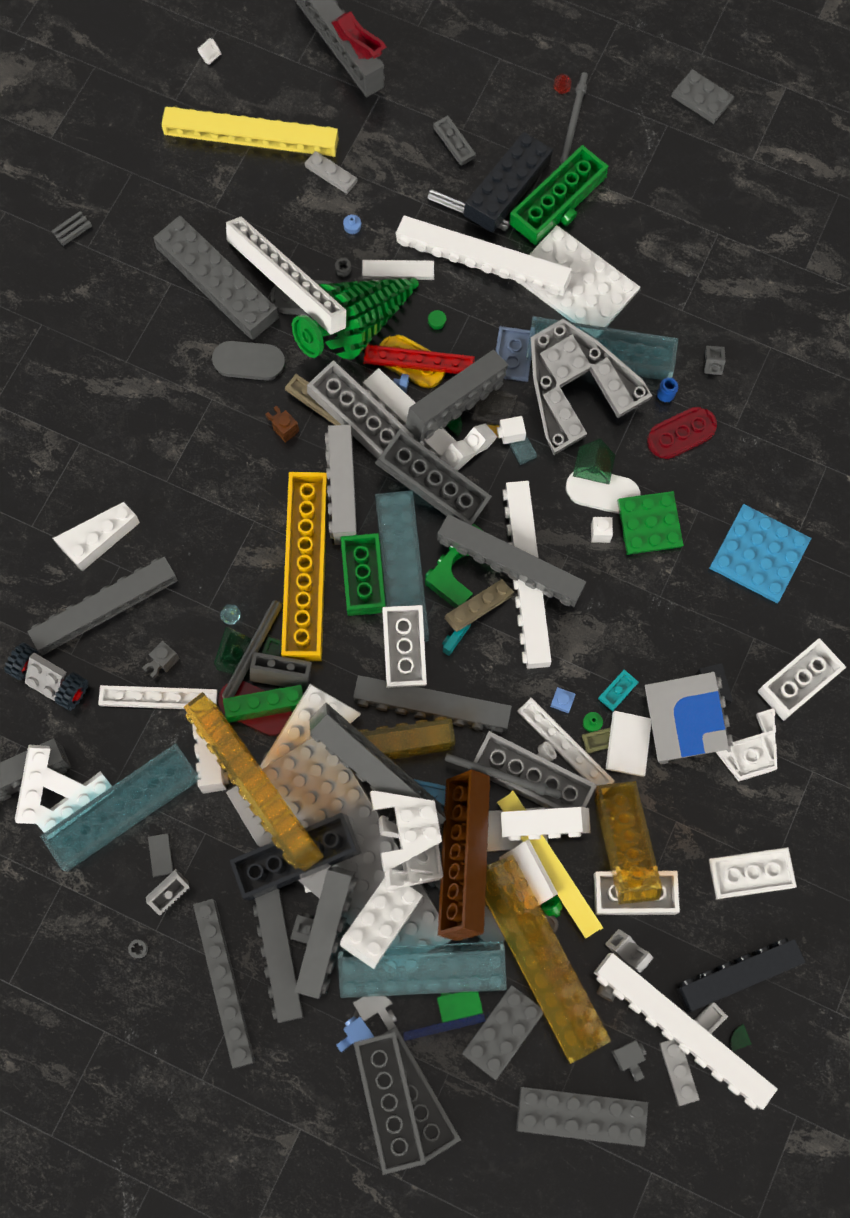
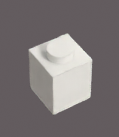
M522 416L500 420L497 433L498 437L502 438L503 444L525 440L526 430Z
M593 517L591 523V542L610 543L613 536L612 517Z

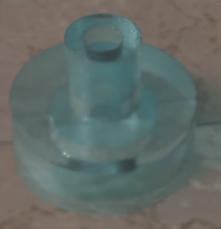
M226 605L222 609L220 617L225 623L234 625L241 617V612L236 605Z

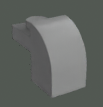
M619 929L605 943L614 955L639 973L653 959L649 952L639 947L629 935Z
M371 993L353 1003L364 1022L379 1013L388 1030L395 1027L396 1017L391 1010L387 1012L385 1009L392 1005V1002L386 996Z

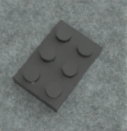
M692 69L672 92L671 97L714 124L732 103L735 96Z

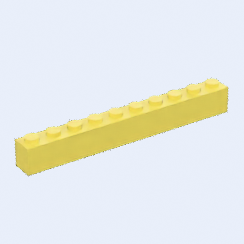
M165 107L161 124L164 135L309 154L317 151L321 155L333 157L336 155L339 139L338 129L333 127L250 118L227 113L219 114L211 111L203 112L194 109H180L178 107Z

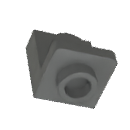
M706 346L704 373L722 375L725 365V347Z

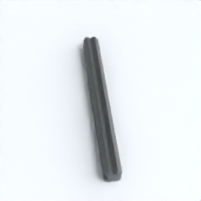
M272 601L222 694L223 699L235 696L251 666L254 652L258 653L282 608L280 602Z

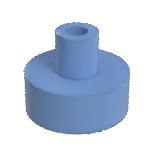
M356 215L346 216L343 221L344 230L349 234L358 233L361 229L360 218Z
M402 374L401 379L394 378L393 382L407 393L409 375Z

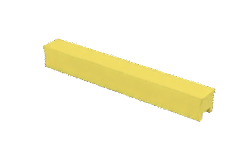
M511 791L509 795L497 802L503 812L526 810L514 791ZM541 835V839L530 840L558 893V897L584 937L587 938L599 929H603L543 835ZM521 836V840L524 842L529 840V837Z

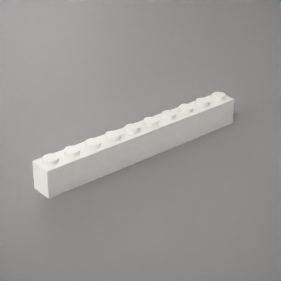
M403 216L396 231L397 243L404 247L409 246L420 252L425 251L436 257L447 258L454 263L459 262L470 268L475 267L485 273H493L504 279L509 278L520 284H528L535 289H543L554 295L564 296L571 280V268L407 216Z
M238 217L226 222L227 241L330 335L346 328V309L245 219Z
M529 481L506 483V488L502 490L503 501L507 500V507L504 510L505 518H509L507 535L511 536L512 541L509 544L538 558ZM519 579L518 581L513 580L514 590L518 591V596L515 597L516 608H520V615H517L518 626H522L523 632L520 633V644L524 645L525 652H522V661L526 663L527 669L550 667L551 655L543 591L537 588L531 589L525 585V582Z
M613 953L607 954L594 972L598 976L596 978L598 982L605 987L609 985L613 988L614 991L612 993L621 1000L625 998L631 1003L629 1007L636 1013L642 1012L647 1017L645 1020L653 1027L659 1026L663 1030L662 1034L670 1041L674 1039L679 1043V1049L687 1055L689 1053L696 1057L694 1061L703 1068L707 1066L713 1071L711 1075L720 1082L724 1080L729 1084L727 1088L737 1096L740 1093L746 1098L744 1102L754 1110L755 1108L762 1110L765 1108L777 1091L775 1086Z

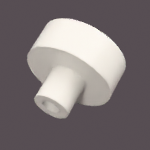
M544 742L538 746V754L536 755L550 762L556 759V751L549 742Z

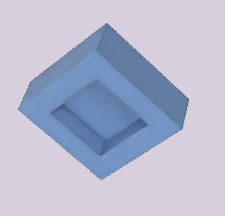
M557 687L550 707L569 713L575 693Z

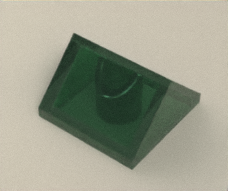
M601 439L580 446L573 477L609 485L615 454Z
M226 627L214 661L216 669L234 674L252 639Z

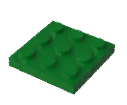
M674 491L619 498L617 500L627 555L681 548L684 546Z

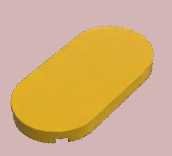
M403 335L386 337L379 345L430 351ZM385 366L400 376L402 374L409 375V381L423 388L435 387L445 377L444 372Z

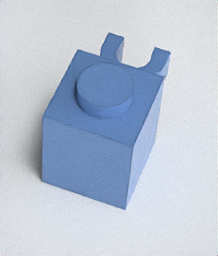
M354 1016L345 1022L347 1027L343 1030L348 1037L336 1046L342 1052L354 1044V1042L373 1038L374 1035L361 1017L356 1018Z

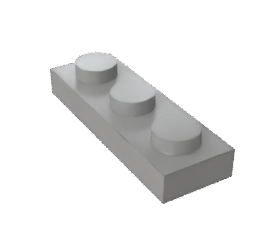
M317 151L305 162L306 168L346 194L357 183L355 176Z
M674 1039L659 1043L678 1106L698 1101L699 1097L686 1055L678 1048L679 1043Z

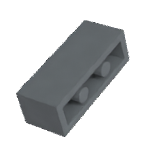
M254 652L250 666V681L282 687L301 685L302 690L306 691L311 676L312 662Z

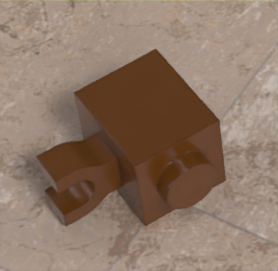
M275 406L274 411L277 414L272 416L267 412L266 417L272 421L273 430L286 443L299 432L298 422L286 410L281 413L280 409Z

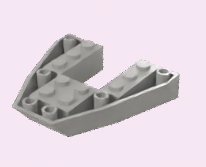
M565 319L559 320L531 337L533 380L545 437L553 455L585 438L587 435L583 425L561 390V387L588 371L591 372L617 418L651 399L652 394L643 379L599 341Z

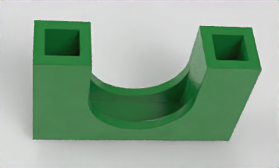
M450 546V551L447 555L443 554L437 561L438 565L426 573L425 585L451 606L457 608L473 598V592L458 582L453 576L451 568L454 562L466 555L460 554L456 551V548Z

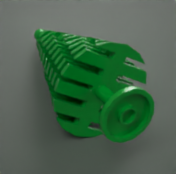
M400 278L319 284L324 291L346 309V328L336 332L338 336L334 339L325 341L327 346L331 350L344 347L345 351L336 354L343 359L352 360L357 357L371 342V337L376 336L394 313L398 311L399 306L403 305L406 299L411 296L413 289L419 286L418 280L416 278L409 280ZM298 315L292 321V332L295 341L303 353L311 358H316L322 354L324 349L323 337L330 334L307 315Z

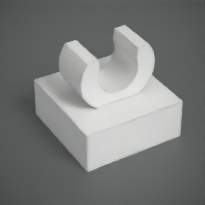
M211 38L198 48V52L207 64L212 63L221 54L215 41Z

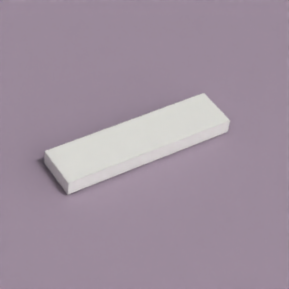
M363 260L362 279L406 278L409 280L416 278L417 280H434V261Z

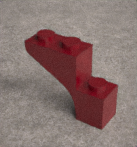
M351 11L343 13L331 22L342 41L349 40L359 59L366 58L368 60L372 57L375 59L386 48L385 43L381 39L365 30L358 23Z

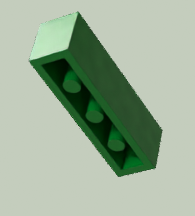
M297 685L224 698L226 719L230 723L294 711L303 696L302 686Z

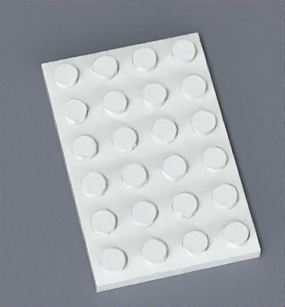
M557 225L529 255L571 268V280L564 296L554 295L543 289H535L528 284H521L594 339L604 331L640 291V286Z

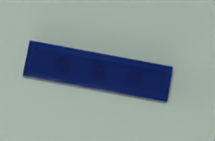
M482 1013L407 1031L403 1034L404 1041L485 1022V1017Z

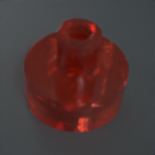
M564 74L558 75L554 80V89L559 93H567L571 88V78Z

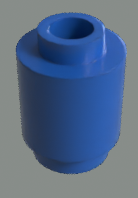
M673 378L663 379L657 390V397L663 402L672 401L678 390L677 381Z

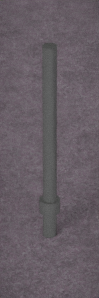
M586 72L581 74L580 82L576 87V99L560 164L569 158L583 95L586 94L588 74Z
M448 753L445 757L447 762L528 788L542 796L545 794L560 799L562 791L547 787V784L541 782L538 784Z

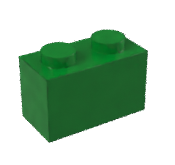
M471 985L460 988L461 992L453 994L452 990L441 992V997H437L442 1023L483 1014L478 989H473Z

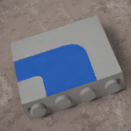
M715 672L645 685L657 759L660 764H667L668 760L724 750L731 752L730 746H734L732 735H728L727 727H730L728 715H724L723 708L726 707L725 697L720 695V689L723 688L721 677H717Z

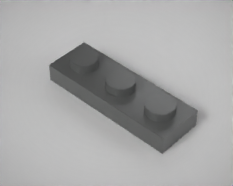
M449 116L433 123V128L461 166L476 158V153Z

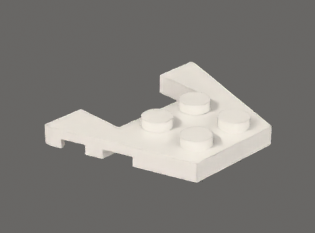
M774 708L756 714L762 730L761 734L733 742L734 746H730L731 752L727 750L716 752L738 782L777 770Z
M379 791L370 792L373 810L394 807L401 850L380 853L383 872L442 842L435 801Z
M382 815L378 819L380 835L399 838L397 823L388 821V817ZM439 844L403 862V871L388 869L385 872L387 890L440 880L443 877Z

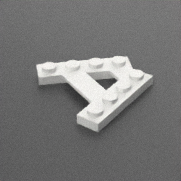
M28 745L15 815L16 823L37 824L46 836L49 837L113 789L101 771L84 784H81L48 768L50 747ZM43 787L65 797L51 809L40 805Z

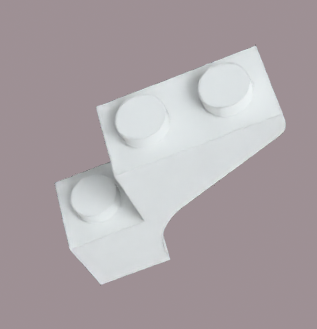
M486 423L475 426L464 440L451 443L440 459L458 471L472 457L487 450L497 436Z

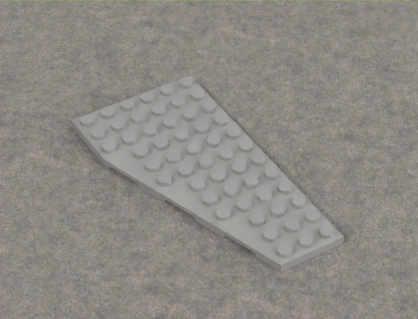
M311 738L233 787L226 794L259 847L339 813H344L348 816L361 854L333 866L356 872L355 877L358 878L355 890L350 892L349 895L352 898L350 909L344 914V917L347 918L346 922L351 926L385 878L380 853L401 850L394 837L380 835L378 819L381 815L378 810H373L372 801L351 767L347 769L336 754L333 756L326 750V745L321 741L318 743ZM403 864L392 869L403 871ZM330 867L299 881L320 899L325 876ZM423 884L410 886L422 894L423 897L384 954L401 970H404L451 941V939L438 936L439 911Z

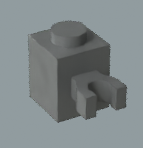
M161 641L149 654L153 661L145 664L142 668L145 672L150 668H154L150 676L155 679L161 668L167 673L180 658L173 649L164 641Z
M303 913L302 916L297 915L290 939L308 944L315 916L308 913Z
M634 1040L612 1051L620 1071L629 1068L635 1081L645 1078L638 1066L639 1063L646 1060L644 1057L646 1051L641 1043L638 1044Z

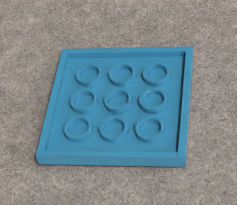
M743 504L709 569L778 604L811 538Z

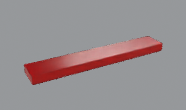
M367 345L364 355V364L453 374L460 373L475 361V356Z

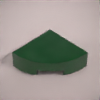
M461 417L456 420L452 419L445 427L457 438L462 431Z
M744 1024L738 1026L731 1036L730 1049L732 1052L752 1045Z

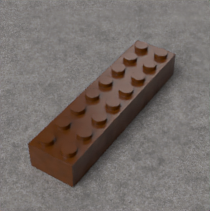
M472 769L446 779L444 809L446 820L443 827V877L440 882L438 936L454 941L484 934L490 776Z

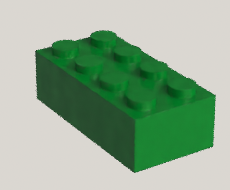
M379 533L341 537L348 616L382 613L383 607L386 606Z

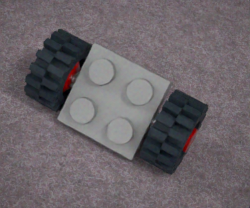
M24 642L16 646L15 651L11 652L12 655L8 657L4 667L7 674L17 680L25 678V684L44 694L47 698L54 700L55 703L71 711L72 708L76 707V704L80 703V699L83 698V694L86 693L88 688V680L74 672L66 677V671L39 656L38 650Z

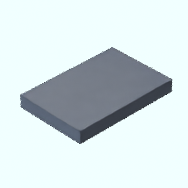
M499 326L496 352L508 364L504 379L528 382L532 357L531 337L535 335V331Z

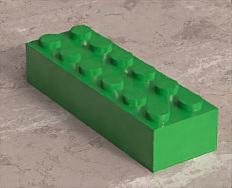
M581 145L510 213V225L536 246L561 222L562 217L569 209H574L606 179L609 166Z

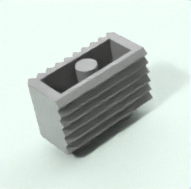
M175 869L146 896V902L158 915H162V912H165V909H168L171 903L177 901V898H180V895H183V892L189 889V883Z

